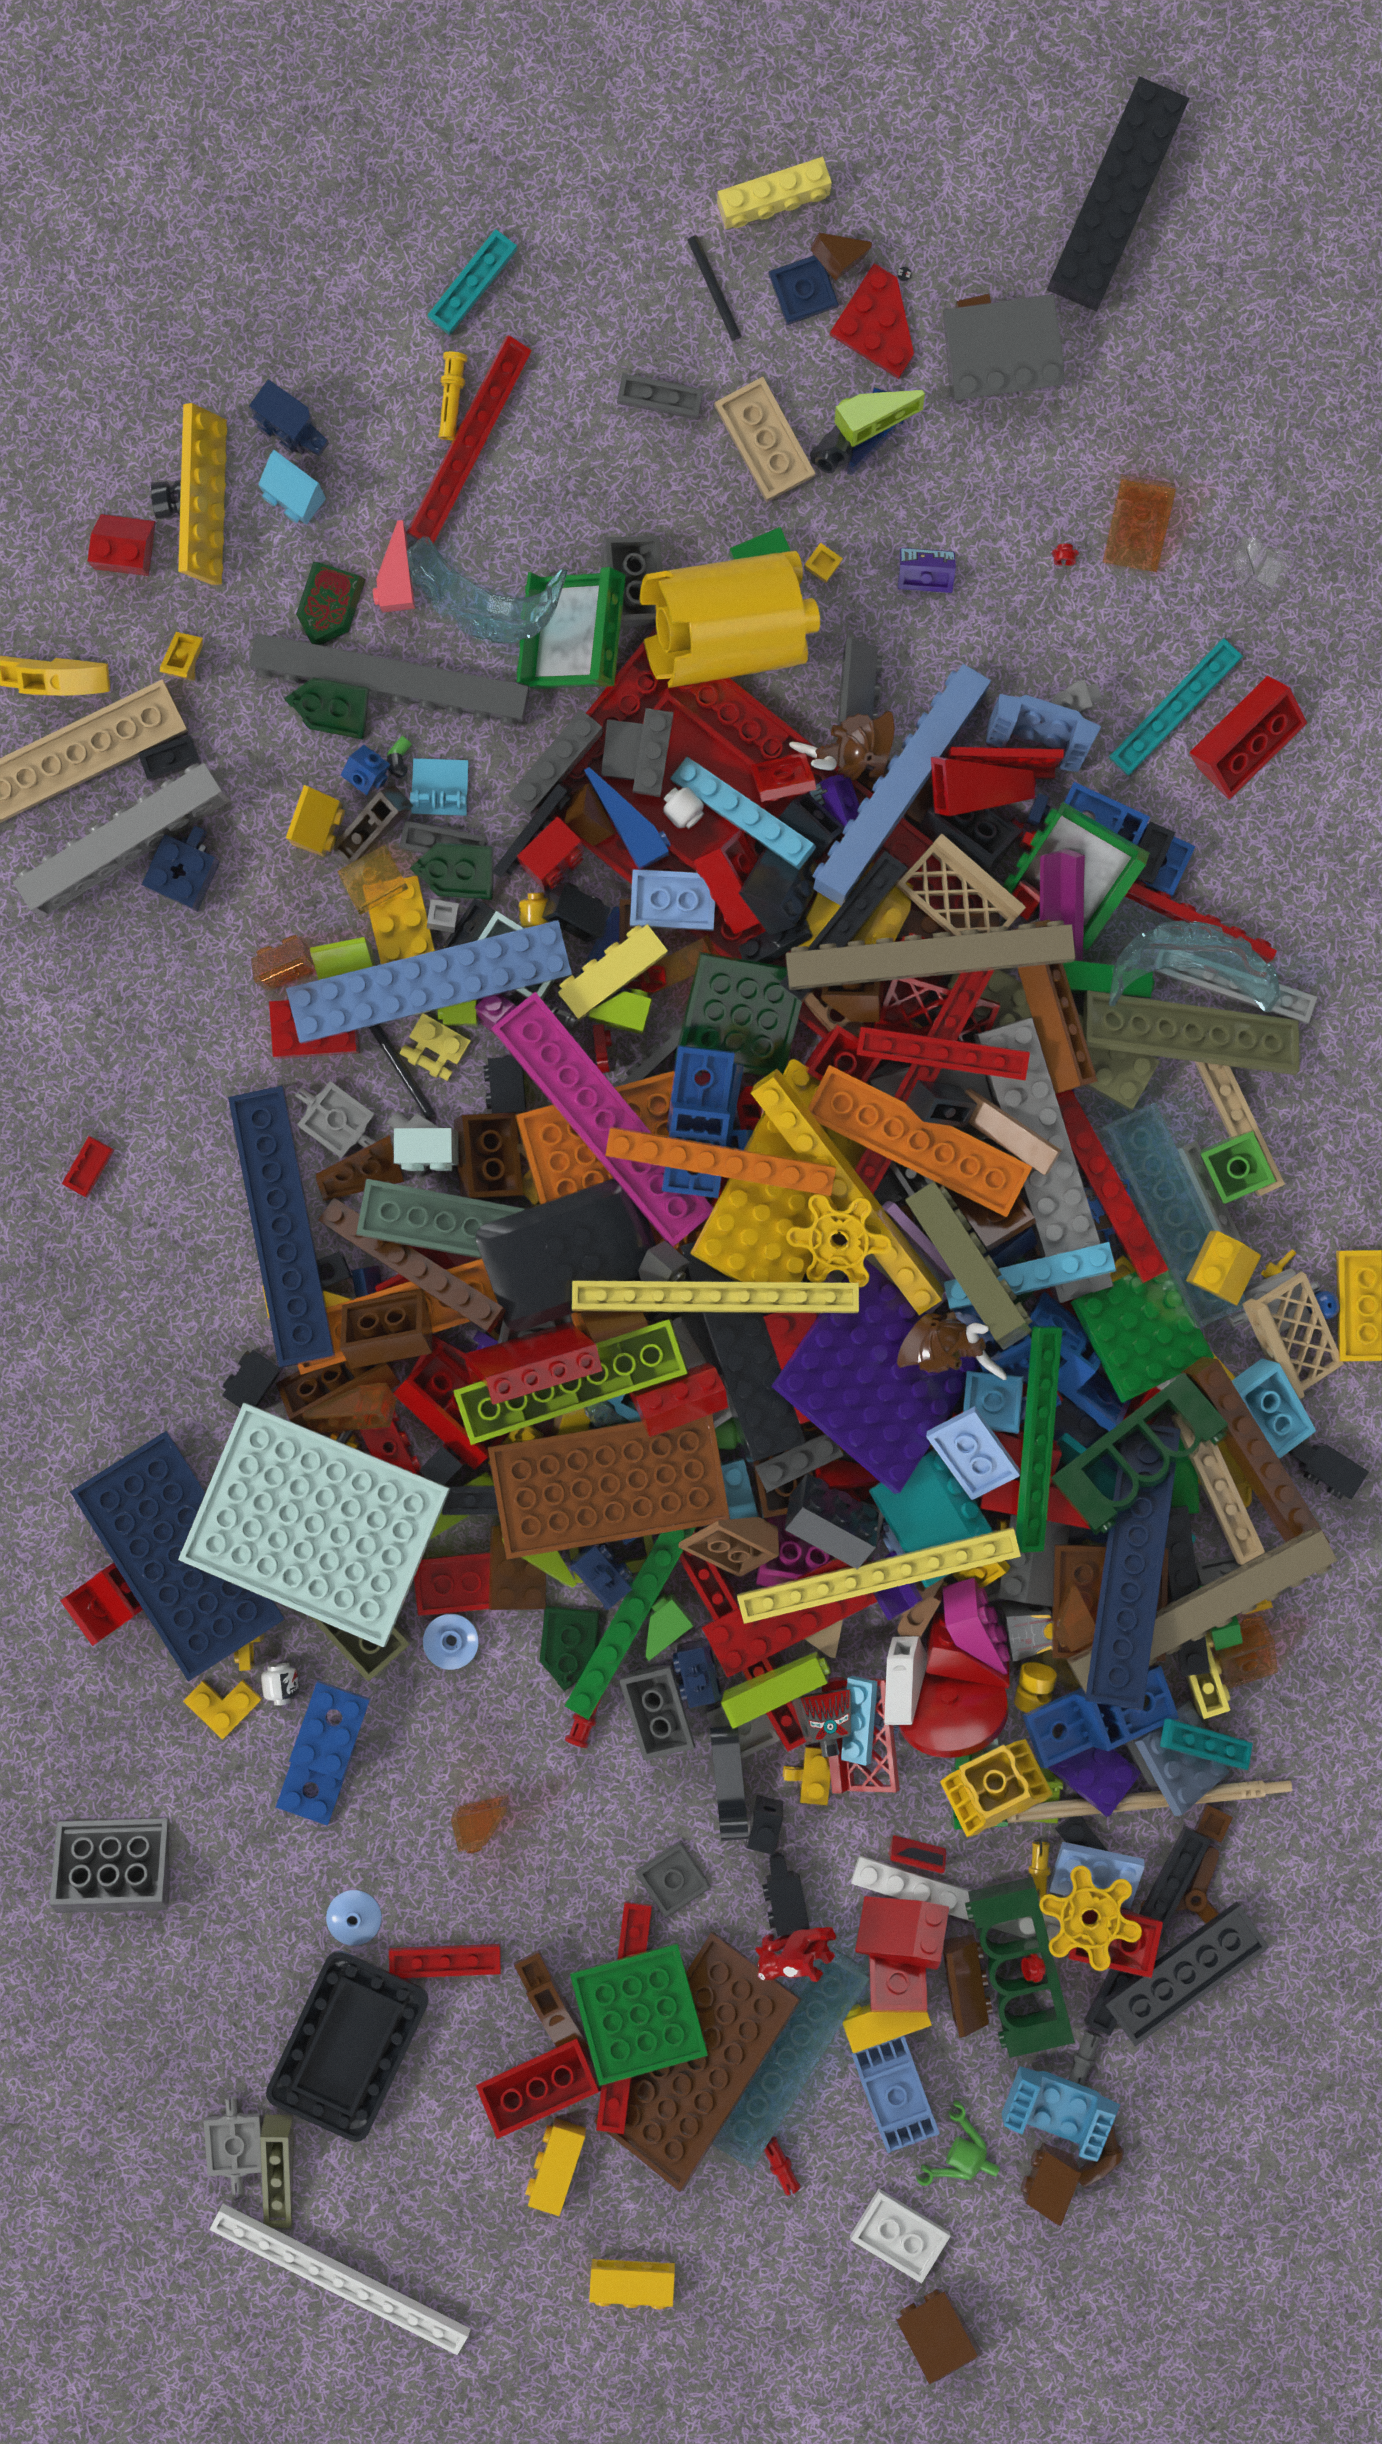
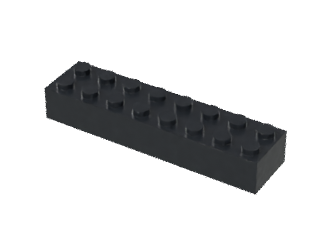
M1138 77L1047 288L1048 291L1091 310L1098 311L1189 102V97L1143 77Z
M696 1241L676 1249L689 1261L685 1270L688 1282H736L690 1254ZM699 1312V1318L708 1338V1344L715 1359L716 1368L726 1389L727 1402L747 1461L754 1462L806 1444L794 1406L771 1387L781 1373V1368L762 1312Z

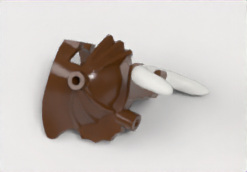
M886 711L876 719H870L868 714L861 715L859 713L854 716H848L845 721L841 722L840 726L835 724L832 726L831 736L838 737L837 741L830 745H822L820 748L798 742H790L789 745L798 752L816 758L811 762L813 767L833 770L839 765L838 773H843L846 779L850 777L851 781H855L863 771L869 773L870 777H880L884 773L894 740L893 714L890 711Z
M926 1314L908 1333L898 1354L897 1364L899 1368L919 1365L920 1370L927 1371L928 1373H940L948 1370L950 1367L958 1370L962 1365L960 1357L968 1356L970 1358L973 1356L987 1370L999 1378L1007 1380L1003 1369L991 1360L984 1351L986 1344L983 1338L979 1339L978 1334L988 1332L989 1327L979 1323H972L967 1327L965 1323H961L957 1319L942 1320V1315Z

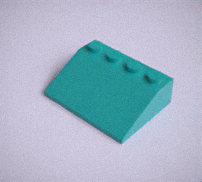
M934 1447L925 1452L900 1493L894 1494L881 1482L868 1490L905 1553L993 1532L975 1500L970 1499ZM947 1575L922 1580V1583L927 1588Z

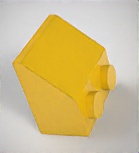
M304 785L286 839L294 847L325 857L326 852H331L334 847L336 836L333 835L335 826H340L344 818L345 810L342 809V803L333 797Z
M1210 1231L1186 1281L1237 1306L1261 1255L1245 1244L1219 1231Z

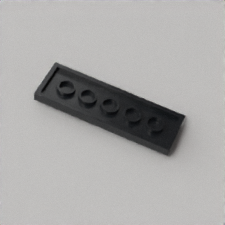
M1236 1901L1157 1959L1154 1964L1152 1978L1136 1975L1102 2001L1136 2047L1267 1950L1269 1946Z

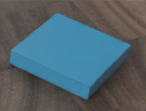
M967 1371L963 1412L975 1406L992 1431L1019 1433L1024 1376L1006 1375L1007 1380H1003L993 1373Z

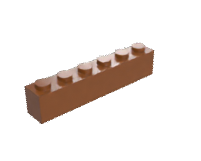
M1050 919L1030 924H1035L1036 928L1047 927ZM1063 963L1018 967V974L1023 984L1026 1001L1031 1011L1055 1094L1097 1082Z

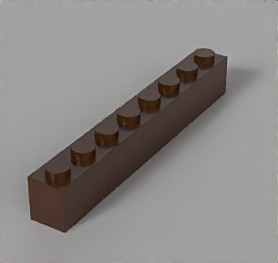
M1201 1357L1181 1372L1182 1374L1185 1373L1229 1424L1228 1431H1226L1227 1437L1223 1442L1284 1541L1287 1542L1314 1527L1322 1530L1219 1360Z

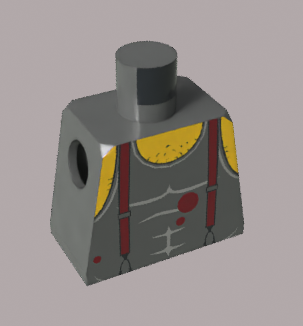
M1018 1601L1001 1602L1005 1630L1008 1636L1007 1644L1013 1662L1052 1649V1615L1048 1606Z

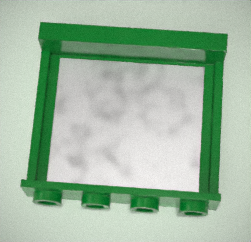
M602 567L600 573L548 577H540L532 572H528L516 683L533 689L614 686L626 575L611 567Z
M1062 802L1057 810L1051 809L1044 821L1047 827L1043 832L1040 830L1036 832L1030 843L1033 846L1029 854L1026 852L1022 854L1016 864L1019 868L1016 875L1010 873L1002 887L1012 895L1018 884L1025 880L1040 891V857L1042 855L1065 848L1085 855L1083 948L1088 950L1145 867L1150 853L1065 802Z

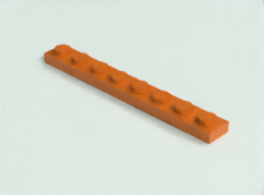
M612 1126L609 1130L605 1156L828 1196H831L836 1166Z

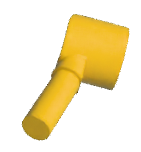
M1291 1249L1277 1265L1269 1261L1265 1266L1266 1270H1263L1261 1275L1269 1278L1281 1273L1285 1265L1297 1253Z

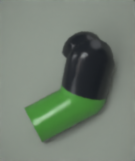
M401 736L387 753V762L390 764L388 771L391 775H395L396 778H403L408 770L403 765L402 756L412 746V743L404 736Z

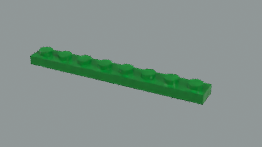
M1032 1326L1016 1524V1539L1020 1553L1042 1552L1045 1546L1062 1328L1057 1326Z
M696 1527L660 1533L633 1582L632 1590L626 1594L564 1705L565 1707L589 1720L682 1554L683 1549L679 1548V1542L692 1536Z

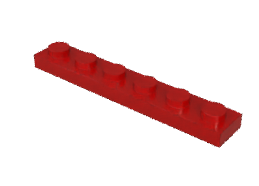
M861 1026L856 1055L1026 1081L1030 1052Z

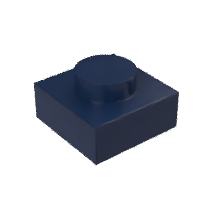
M1038 793L1026 823L1036 827L1040 820L1045 821L1051 807L1046 805L1049 796Z

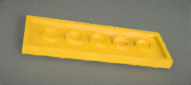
M194 403L183 404L178 572L211 585L222 584L227 419Z

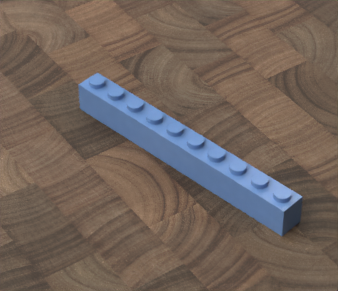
M962 664L958 672L953 670L945 682L947 686L943 693L937 692L930 704L933 708L929 714L925 712L922 714L916 724L918 728L914 735L910 733L906 737L901 747L904 749L900 756L895 754L888 764V774L885 778L880 776L872 789L875 793L870 799L866 797L862 801L857 811L860 813L855 821L850 819L843 830L845 836L842 841L838 842L836 840L828 852L829 860L826 864L821 862L813 874L815 878L814 890L842 906L931 776V757H944L987 694L991 680L965 664Z

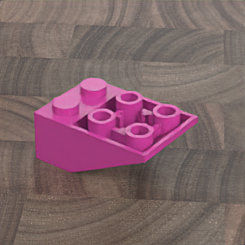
M975 1578L943 1587L945 1625L955 1645L1003 1675L1007 1674L1006 1662L1010 1661V1656L1004 1642L1008 1641L1005 1627L998 1624L995 1608L988 1605V1597L984 1587L979 1588Z

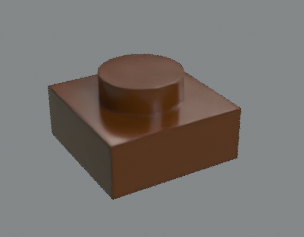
M1205 1804L1194 1829L1222 1843L1233 1817Z

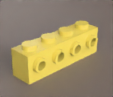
M820 157L720 190L717 193V205L725 229L732 227L740 228L748 222L757 219H767L775 213L784 210L791 211L811 201L819 202L830 195L832 182L824 158Z
M640 924L626 934L628 936L626 941L622 944L618 942L613 943L604 951L605 957L598 962L594 958L582 967L584 973L576 979L572 975L559 985L562 988L558 992L559 996L574 1013L575 1017L578 1018V1021L668 954V950L648 924L643 928Z
M1208 1631L1205 1638L1210 1673L1185 1676L1196 1711L1203 1719L1230 1711L1228 1704L1230 1695L1226 1685L1221 1683L1219 1674H1222L1217 1658H1213L1210 1649L1213 1647V1643Z

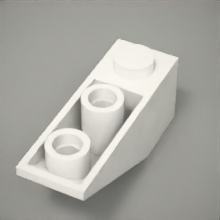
M919 1636L892 1637L887 1657L885 1725L913 1724L926 1669V1652Z

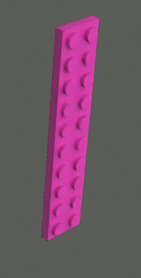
M536 992L491 1028L668 1244L674 1247L710 1216L713 1207L704 1196L664 1192L661 1190L664 1166L605 1156L611 1126L646 1133L651 1132Z

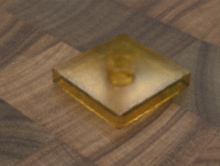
M386 845L337 871L360 915L409 889Z

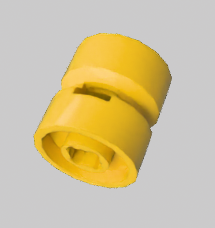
M1024 1663L1021 1666L1018 1679L1019 1685L1014 1696L1015 1706L1027 1713L1051 1702V1692L1054 1690L1057 1678L1055 1670L1043 1663Z

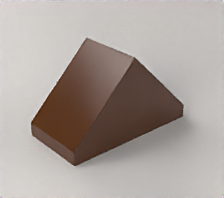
M819 232L811 244V251L836 281L865 258L872 247V242Z
M591 783L586 784L569 796L571 800L567 805L565 824L574 833L593 846L615 833Z

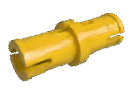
M1033 1841L1032 1866H1029L1028 1872L1031 1874V1877L1033 1876L1036 1890L1038 1891L1039 1889V1897L1041 1899V1897L1047 1894V1876L1050 1875L1051 1871L1048 1867L1050 1843L1042 1842V1852L1040 1853L1039 1842Z

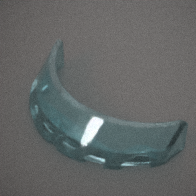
M421 537L407 550L410 576L416 587L420 584L432 600L433 608L443 618L447 613L455 618L458 622V628L463 632L481 640L488 639L493 643H516L518 640L530 639L538 634L549 623L555 613L568 572L566 569H561L547 583V589L537 595L511 598L490 593L466 580L446 562L429 537Z
M1174 921L1159 924L1155 929L1140 933L1123 950L1114 966L1109 1006H1115L1124 989L1137 978L1155 970L1171 967L1195 968L1221 976L1244 990L1264 1012L1272 1010L1281 993L1277 971L1270 962L1267 965L1252 950L1251 944L1240 936L1236 939L1222 932V928L1215 925L1196 921L1193 923Z

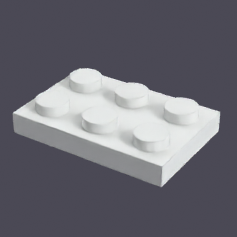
M878 2189L852 2231L850 2239L922 2284L951 2235L943 2227L881 2189Z

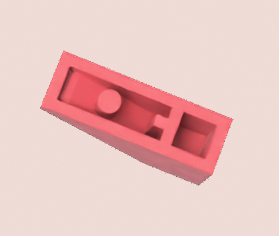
M399 520L396 523L376 579L377 588H373L375 605H380L382 613L415 609L406 527L403 520Z

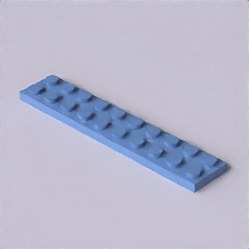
M557 920L289 987L286 990L299 1042L302 1044L572 976L560 924Z

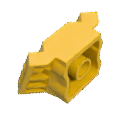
M1026 1739L1015 1741L1007 1746L1002 1745L959 1766V1770L949 1774L940 1781L967 1837L978 1835L986 1828L994 1827L1003 1820L1026 1811L1033 1805L1042 1803L1053 1795Z

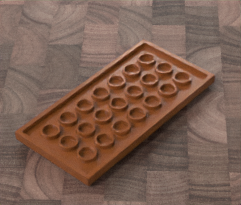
M712 1414L652 1437L648 1436L642 1421L488 1447L506 1559L706 1526L718 1520L730 1519Z

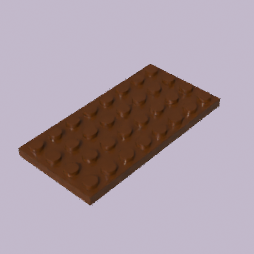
M715 1932L710 1933L686 1972L708 2056L631 2077L624 2134L607 2132L679 2192L684 2191L802 1998L777 1979L773 1981L761 1980L758 1977L759 1970L757 1964ZM597 2115L596 2119L594 2120V2123H596V2124H597L598 2115Z

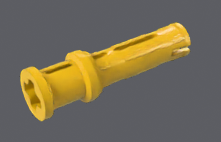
M449 351L443 353L445 368L440 382L444 389L438 438L453 441L456 435L460 390L465 386V379L463 378L464 363L467 362L468 356L463 353Z

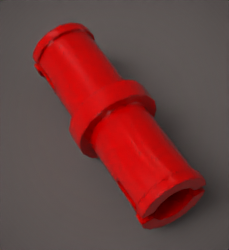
M772 2136L770 2138L771 2143L769 2138L765 2139L761 2143V2148L771 2164L770 2170L772 2174L777 2176L785 2195H791L790 2189L793 2194L801 2188V2185L791 2169L792 2162L790 2158L785 2157L777 2137Z

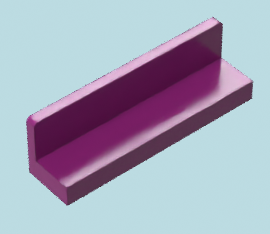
M1065 848L1040 857V921L1050 919V922L1064 921V925L1072 924L1075 959L1073 961H1083L1085 855Z

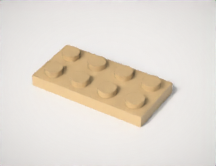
M764 377L714 402V407L766 503L815 477V472Z

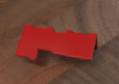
M652 965L647 969L650 983L644 981L642 973L635 978L640 979V982L631 981L623 988L656 992L667 985L664 966ZM653 969L661 970V973L653 972ZM654 980H656V981H662L663 984H662V983H655Z

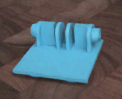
M413 758L410 803L414 806L411 808V814L467 816L469 761Z

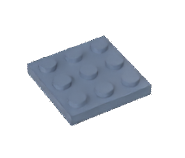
M1185 1700L1176 1706L1179 1716L1176 1721L1206 1729L1190 1700ZM1163 1726L1142 1735L1135 1741V1744L1174 1816H1179L1190 1809L1221 1781L1229 1771L1224 1764L1160 1747Z

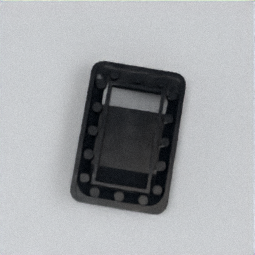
M614 1178L486 1223L479 1227L475 1235L476 1243L497 1303L506 1310L502 1316L504 1323L508 1328L517 1332L577 1312L572 1311V1281H641L638 1270L647 1251L656 1246L647 1217Z
M338 1950L329 1954L267 2086L266 2097L269 2103L349 2141L359 2142L364 2140L372 2128L427 2008L429 1997L426 1990L417 1984L345 1951Z

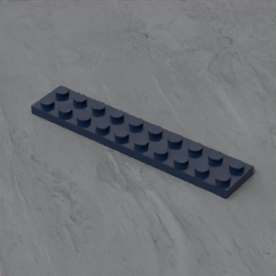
M277 1086L230 1096L228 1100L278 1366L284 1368L335 1357L285 1089L283 1086Z
M1147 1424L1167 1448L1178 1452L1181 1429ZM1139 1429L1121 1443L1120 1455L1139 1475L1153 1476L1162 1469L1164 1464L1163 1458ZM1170 1461L1168 1476L1162 1483L1154 1487L1139 1486L1137 1501L1132 1507L1117 1512L1118 1518L1115 1519L1117 1524L1109 1530L1085 1701L1143 1711L1175 1478V1462ZM1119 1466L1113 1501H1121L1127 1498L1133 1488L1130 1479Z

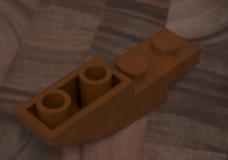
M540 1950L514 1962V1967L526 1988V1995L555 2046L559 2047L578 2038L584 2049L589 2048L587 2038L566 1997H563Z

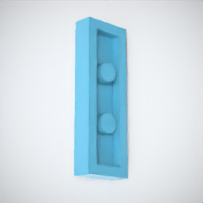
M851 1676L847 1679V1689L851 1691V1734L848 1737H843L841 1760L865 1766L871 1763L878 1681Z

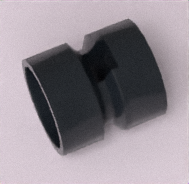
M175 480L173 485L168 481L152 482L151 500L156 519L173 518L175 513L180 516L181 480ZM175 494H178L179 503H175Z

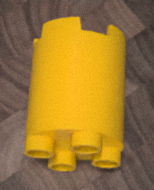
M788 551L646 574L641 585L640 603L641 605H656L657 635L646 638L643 641L655 678L670 679L668 681V687L670 688L805 664L808 660L806 634L819 631L820 613L818 605L813 598L802 599L799 585L803 580V567L798 552Z

